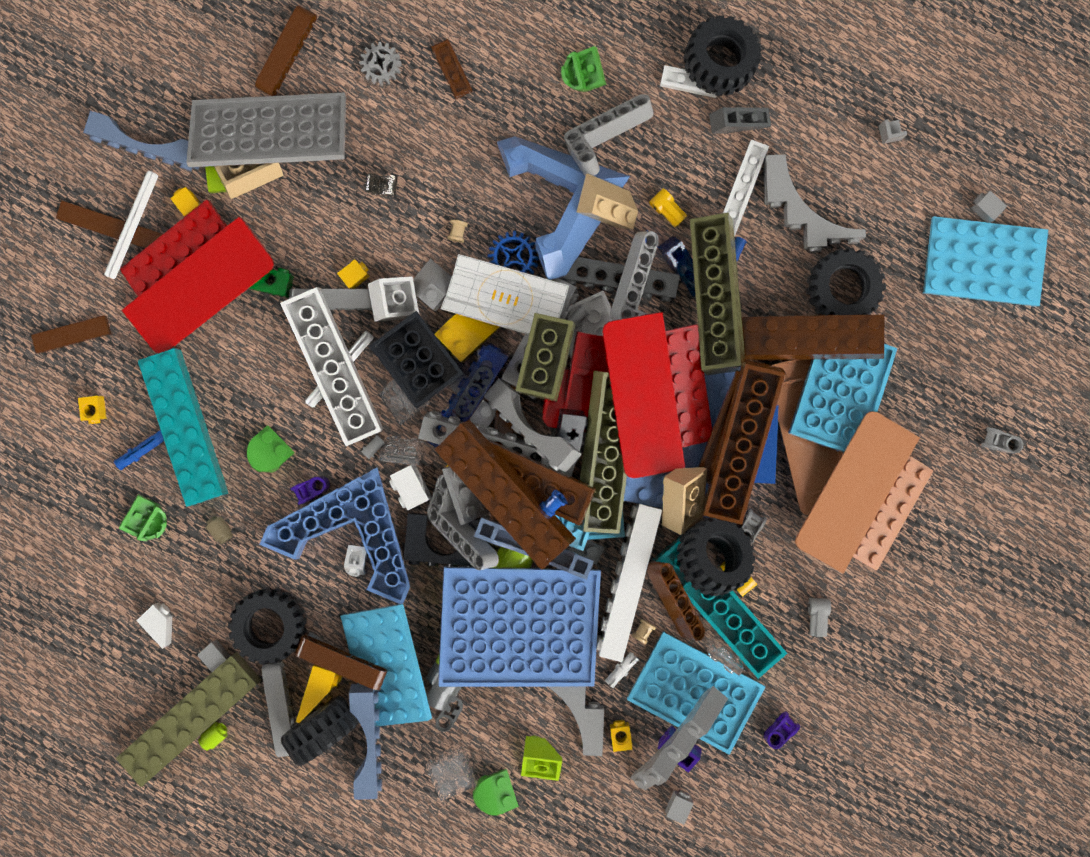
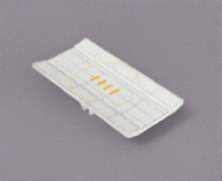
M458 254L441 310L529 335L534 313L560 318L569 285Z

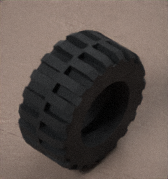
M719 15L716 19L714 17L708 18L706 22H701L697 29H694L685 49L684 63H686V73H690V80L692 82L695 81L699 89L704 88L705 92L709 94L714 92L716 96H722L723 93L728 96L732 95L734 91H741L752 79L761 61L762 55L760 52L762 48L761 44L757 43L759 41L757 34H753V29L749 25H744V21H737L732 16L724 18V15ZM713 45L727 47L735 54L738 65L724 67L716 64L709 57L706 48Z
M854 248L838 249L820 259L811 269V275L807 279L809 287L806 289V292L810 294L811 299L808 301L810 305L813 304L815 306L814 311L822 315H871L879 307L878 303L883 301L884 295L882 291L886 290V284L882 283V280L885 279V274H880L879 269L881 266L879 262L875 264L873 256L864 255L865 251L860 249L855 251ZM848 269L859 277L862 292L860 298L855 303H840L831 294L829 281L835 271Z
M712 517L689 528L681 536V543L677 547V552H679L677 562H680L681 566L679 569L684 573L685 580L691 582V586L695 590L700 589L702 594H709L711 596L724 595L743 586L750 579V574L754 571L752 564L755 563V556H753L754 547L749 542V536H746L743 533L744 530L741 527H737L736 523ZM708 541L717 545L722 551L725 558L724 572L715 568L710 562L706 551Z
M270 587L248 594L235 605V610L231 611L229 616L232 620L228 622V628L231 629L228 635L229 639H233L235 642L232 644L234 649L239 648L241 651L239 653L241 657L248 656V661L252 663L259 661L258 663L261 665H265L268 662L274 664L279 660L282 661L296 650L301 636L306 634L304 625L307 624V618H303L304 608L298 606L300 602L297 598L292 599L291 593H284L282 589H271ZM269 608L280 615L284 624V633L277 642L267 643L255 635L252 628V618L259 609Z
M339 695L314 710L300 723L290 728L281 737V744L293 762L298 766H302L324 753L350 733L358 725V720L350 712V706L345 698Z

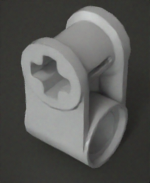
M986 428L987 435L985 441L981 443L982 447L1009 454L1019 453L1023 449L1021 438L995 428ZM1010 440L1015 444L1012 450L1008 447Z
M751 508L745 513L743 524L739 525L744 532L748 533L750 544L754 542L767 521L765 516L757 515Z

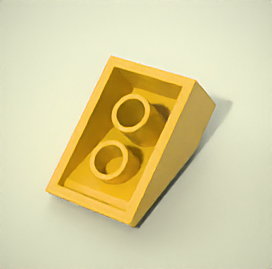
M455 314L434 335L460 362L464 363L500 326Z
M314 664L296 722L300 723L334 686L337 687L343 676Z

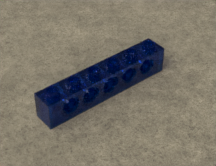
M491 342L488 346L483 345L478 353L481 356L477 363L473 361L468 369L470 375L467 379L463 377L457 386L460 388L457 395L452 394L447 402L450 406L447 411L442 410L441 416L447 418L453 416L452 410L455 409L457 402L479 367L483 366L482 362L484 360H489L492 363L494 376L479 400V404L510 355ZM487 370L479 372L482 375V382L485 378L489 379L490 376L487 375ZM472 386L469 388V393L471 396L477 397L480 394V389L477 386ZM466 402L464 405L460 404L461 412L469 411L467 407L470 402ZM471 415L468 417H459V419L461 422H465L469 420ZM438 425V430H439L440 432H443V431H442V426H443V425ZM427 441L436 448L439 446V444Z

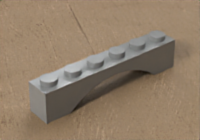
M498 378L484 395L489 401L488 405L495 411L499 410L501 412L499 416L506 422L510 421L513 424L511 428L518 434L522 433L525 436L523 439L530 446L534 445L537 448L536 452L544 459L547 457L550 460L548 464L556 471L560 469L567 472L581 456V453L567 440L561 437L540 435L533 430L523 414L520 395L508 383Z

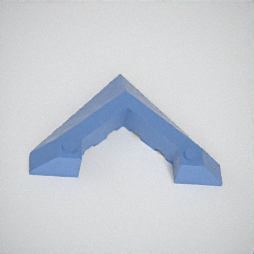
M516 136L498 141L497 145L509 177L529 172L533 175L537 174L557 186H563L574 193L555 232L537 237L535 242V248L546 278L553 280L566 276L601 222L577 213L585 175L572 156ZM599 166V172L594 175L621 188L630 178L628 175Z
M378 467L267 526L259 544L296 560L300 559L308 540L355 522L374 570L367 590L398 604H403L410 589V583Z

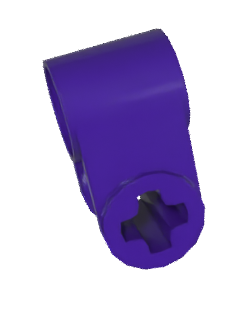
M318 476L299 483L290 489L294 491L298 499V505H301L326 492L330 487V482L326 477ZM317 480L323 483L321 490L316 487Z
M785 711L764 732L763 737L771 748L779 749L799 731L801 726L799 723H795L789 717V713ZM773 734H778L777 740L770 742V737Z

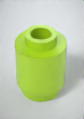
M213 723L200 735L198 739L200 746L206 751L214 749L228 736V729L223 723Z

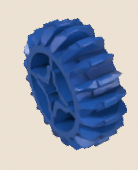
M513 231V237H510L509 233L505 232V239H503L502 235H499L500 242L493 240L496 248L489 247V250L494 252V254H488V258L494 260L488 263L499 265L498 254L499 251H502L506 256V261L502 267L510 269L513 265H517L523 268L520 272L534 274L531 267H538V264L533 261H538L539 256H533L537 254V250L532 249L535 246V242L528 244L531 239L529 236L523 240L524 233L521 232L519 237H517L516 231ZM508 243L520 244L515 249H509L504 246ZM525 247L530 255L528 264L521 259V254ZM513 253L514 255L516 253L519 261H514V259L510 261L509 254Z

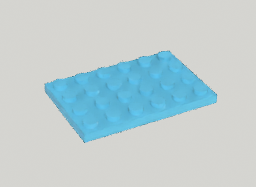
M932 217L923 293L1040 306L1048 230Z
M884 344V359H812L788 434L844 453L865 414L870 411H878L897 348Z
M398 604L340 616L349 652L387 670L381 689L375 690L379 692V702L376 703V709H379V721H376V725L386 726L432 719L404 605Z
M662 631L627 700L679 727L703 693L714 686L728 700L708 733L699 739L730 755L761 697L765 685Z

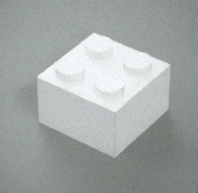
M413 277L377 279L368 284L375 322L406 319L415 311L419 313Z
M416 464L390 475L392 480L389 482L393 490L398 491L400 495L398 500L403 508L406 507L407 510H410L432 498Z

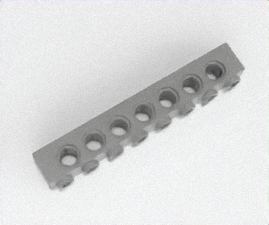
M436 411L427 412L424 415L418 438L440 445L463 422L457 417L450 416L447 418L441 416L442 414ZM472 422L487 440L499 441L503 446L511 450L514 447H519L522 449V455L551 467L548 464L550 460L547 457L545 459L543 457L534 459L531 454L536 452L537 448L534 445L530 446L525 440L517 438V435L499 433L497 429L491 427L485 429L479 427V424ZM438 425L445 426L447 432H440ZM575 463L567 472L560 469L558 471L571 477Z

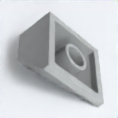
M430 258L413 279L416 296L436 312L443 304L452 276Z

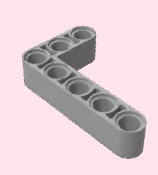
M646 94L638 95L564 134L569 153L585 176L586 174L594 176L600 170L596 155L592 149L593 147L652 118L654 112L649 96Z
M653 231L637 232L633 238L610 312L612 321L647 314L638 310V306L658 246V235Z
M444 474L440 475L427 511L429 521L476 570L480 571L497 566L499 559L496 551L486 541L474 537L476 531L468 523L460 525Z

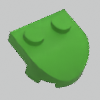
M593 46L578 53L574 51L566 57L567 60L561 68V75L567 86L576 91L588 92L606 85L597 47Z
M268 425L251 439L247 448V460L250 466L258 472H275L294 454V451Z
M138 494L119 525V529L137 537V540L140 541L158 538L165 531L167 525L166 514L158 503Z
M506 769L489 776L484 775L477 781L475 790H473V800L475 805L484 813L500 815L519 807Z

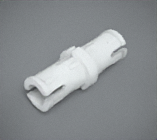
M629 652L620 664L617 663L615 665L616 668L605 679V682L614 688L624 676L629 674L628 671L639 659L632 652Z

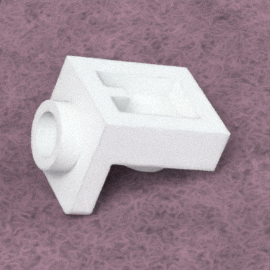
M348 545L344 568L350 576L358 577L359 575H365L367 558L365 547Z

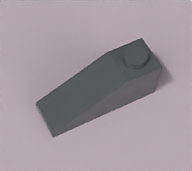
M723 107L709 114L712 134H728L771 127L769 108Z

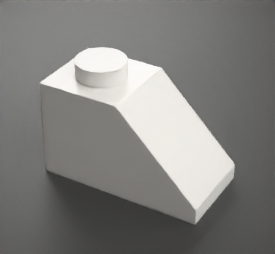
M159 602L152 605L136 621L163 649L171 644L172 615L169 613L170 609L165 604Z

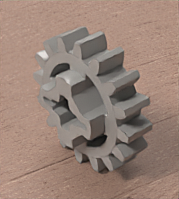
M379 42L377 47L372 43V49L365 48L366 55L361 54V58L364 60L359 62L360 66L363 67L361 72L366 74V80L371 79L374 85L377 81H379L380 86H383V81H386L389 85V79L396 80L395 73H401L398 68L402 66L401 61H399L400 55L399 53L395 54L396 49L394 47L390 49L389 43L382 46V43ZM378 58H379L380 61H382V63H383V65H382L383 68H384L383 70H382L381 66H379Z

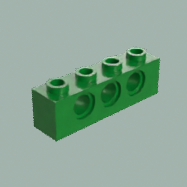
M278 268L277 271L271 270L248 289L289 298V289L292 287L294 276L289 274V270ZM274 275L275 282L269 285L268 278Z

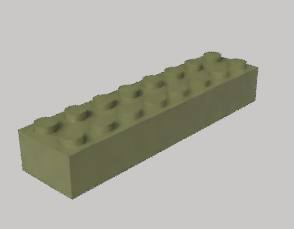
M728 212L690 219L701 368L706 375L740 371L742 361L745 359L733 219Z
M594 371L580 481L596 488L582 524L580 526L574 524V527L583 532L619 534L627 475L623 467L609 372Z
M238 652L234 653L115 759L137 784L142 787L260 683L262 679Z

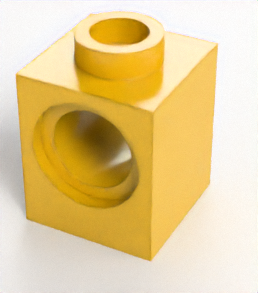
M187 187L179 188L174 192V196L170 198L184 217L201 204Z
M355 259L337 273L349 289H355L370 277L367 273L369 271L367 266L362 261L359 263Z
M104 396L78 398L81 421H88V424H99L101 419H107ZM92 406L95 407L94 415L90 412Z
M616 720L613 722L614 724H610L613 752L633 750L629 722ZM623 731L626 735L624 738L619 739L616 737V733Z

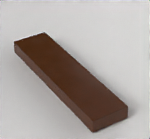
M103 315L33 334L31 337L36 354L110 335L111 330L107 316Z

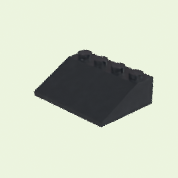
M417 311L369 345L416 409L465 376Z

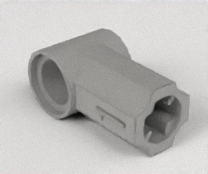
M809 598V635L826 637L828 616L831 613V601L829 598Z

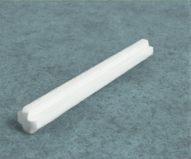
M364 331L348 350L353 362L374 338L368 331ZM318 386L305 400L310 407H315L323 398Z

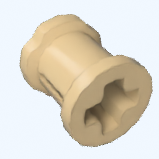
M451 220L452 227L447 239L464 243L463 235L468 223Z
M641 618V623L636 632L632 633V636L640 642L647 644V638L656 627Z

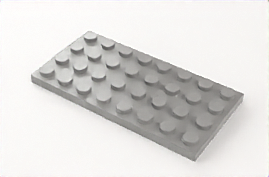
M345 92L192 100L186 163L188 167L345 159Z

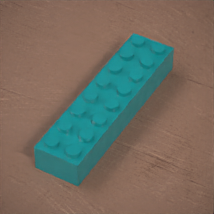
M173 348L138 360L186 507L229 494L182 351Z
M680 535L659 553L654 560L672 565L691 603L759 679L788 653L733 591L718 596L705 595L700 592V589L695 590L691 586L692 583L685 580L684 573L679 569L681 566L680 562H677V555H679L677 547L681 543L680 538L682 536Z

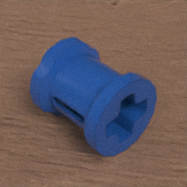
M554 490L546 501L540 503V507L548 516L552 517L560 506L567 504V500L561 492Z

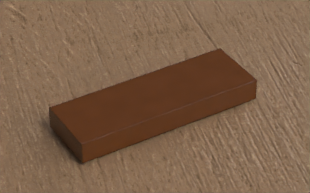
M446 39L431 46L455 99L473 92L449 40Z

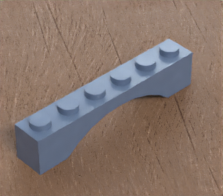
M90 111L83 132L90 136L89 140L100 144L102 141L108 142L107 145L115 149H119L121 146L126 148L125 151L135 155L140 152L144 154V157L151 160L159 158L162 159V163L173 166L174 163L179 164L180 168L191 172L192 169L199 170V167H188L186 163L187 140L180 139L166 144L142 143L128 137L120 129L116 121L109 116Z
M481 517L474 537L529 556L500 523ZM565 549L549 565L587 580L594 560Z
M351 684L349 691L350 712L361 724L367 741L366 757L354 776V800L378 799V793L382 791V779H379L382 763L378 762V756H381V744H377V739H380V727L376 725V721H379V709H376V703L379 702V692L361 684Z

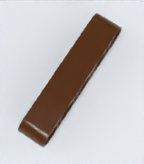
M300 5L294 9L257 77L255 88L270 96H276L278 93L276 90L280 89L286 78L285 74H288L295 61L294 57L298 56L304 45L303 41L307 39L313 28L312 24H315L317 20L315 13Z
M658 561L650 562L647 567V574L680 636L694 641L702 640L705 635V628L672 565Z
M307 635L301 636L295 655L301 659L374 690L381 689L387 670L379 665Z

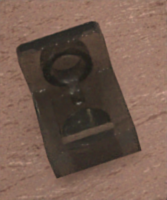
M368 173L366 192L375 196H396L398 177L377 176L373 173Z

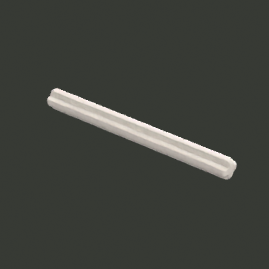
M147 171L105 270L104 275L115 279L158 178V175L154 172Z

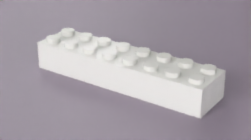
M316 287L281 302L280 304L345 446L382 431V424L321 289Z
M636 503V506L632 505L630 512L632 522L627 524L625 531L627 541L622 543L620 550L622 560L617 562L615 569L617 579H613L610 588L611 593H613L612 598H608L605 607L606 612H608L607 617L603 616L601 622L602 636L598 635L596 650H598L600 657L619 662L623 661L662 513L660 508Z

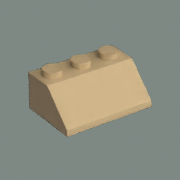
M279 163L214 166L231 199L284 176Z
M586 174L577 213L616 228L634 229L638 209L630 191Z
M678 468L664 477L663 511L661 514L663 527L682 535L704 517L702 505L706 491L707 468Z

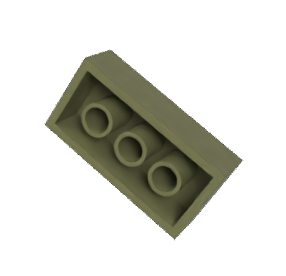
M534 313L516 386L518 393L557 402L576 326L574 321Z

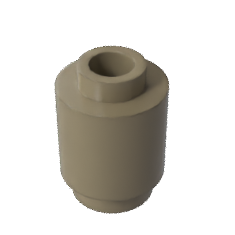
M214 516L206 522L208 525L205 528L214 540L221 545L234 536L232 529L222 516L218 518Z

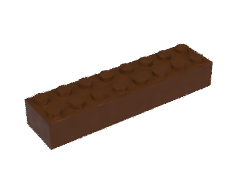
M885 314L741 317L746 360L884 359Z
M743 359L702 505L703 516L743 524L786 375L783 368Z
M470 420L461 423L435 449L541 570L576 540L574 535L555 514L550 517L541 509L540 503L543 501Z

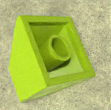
M526 736L521 776L559 781L562 757L545 738Z

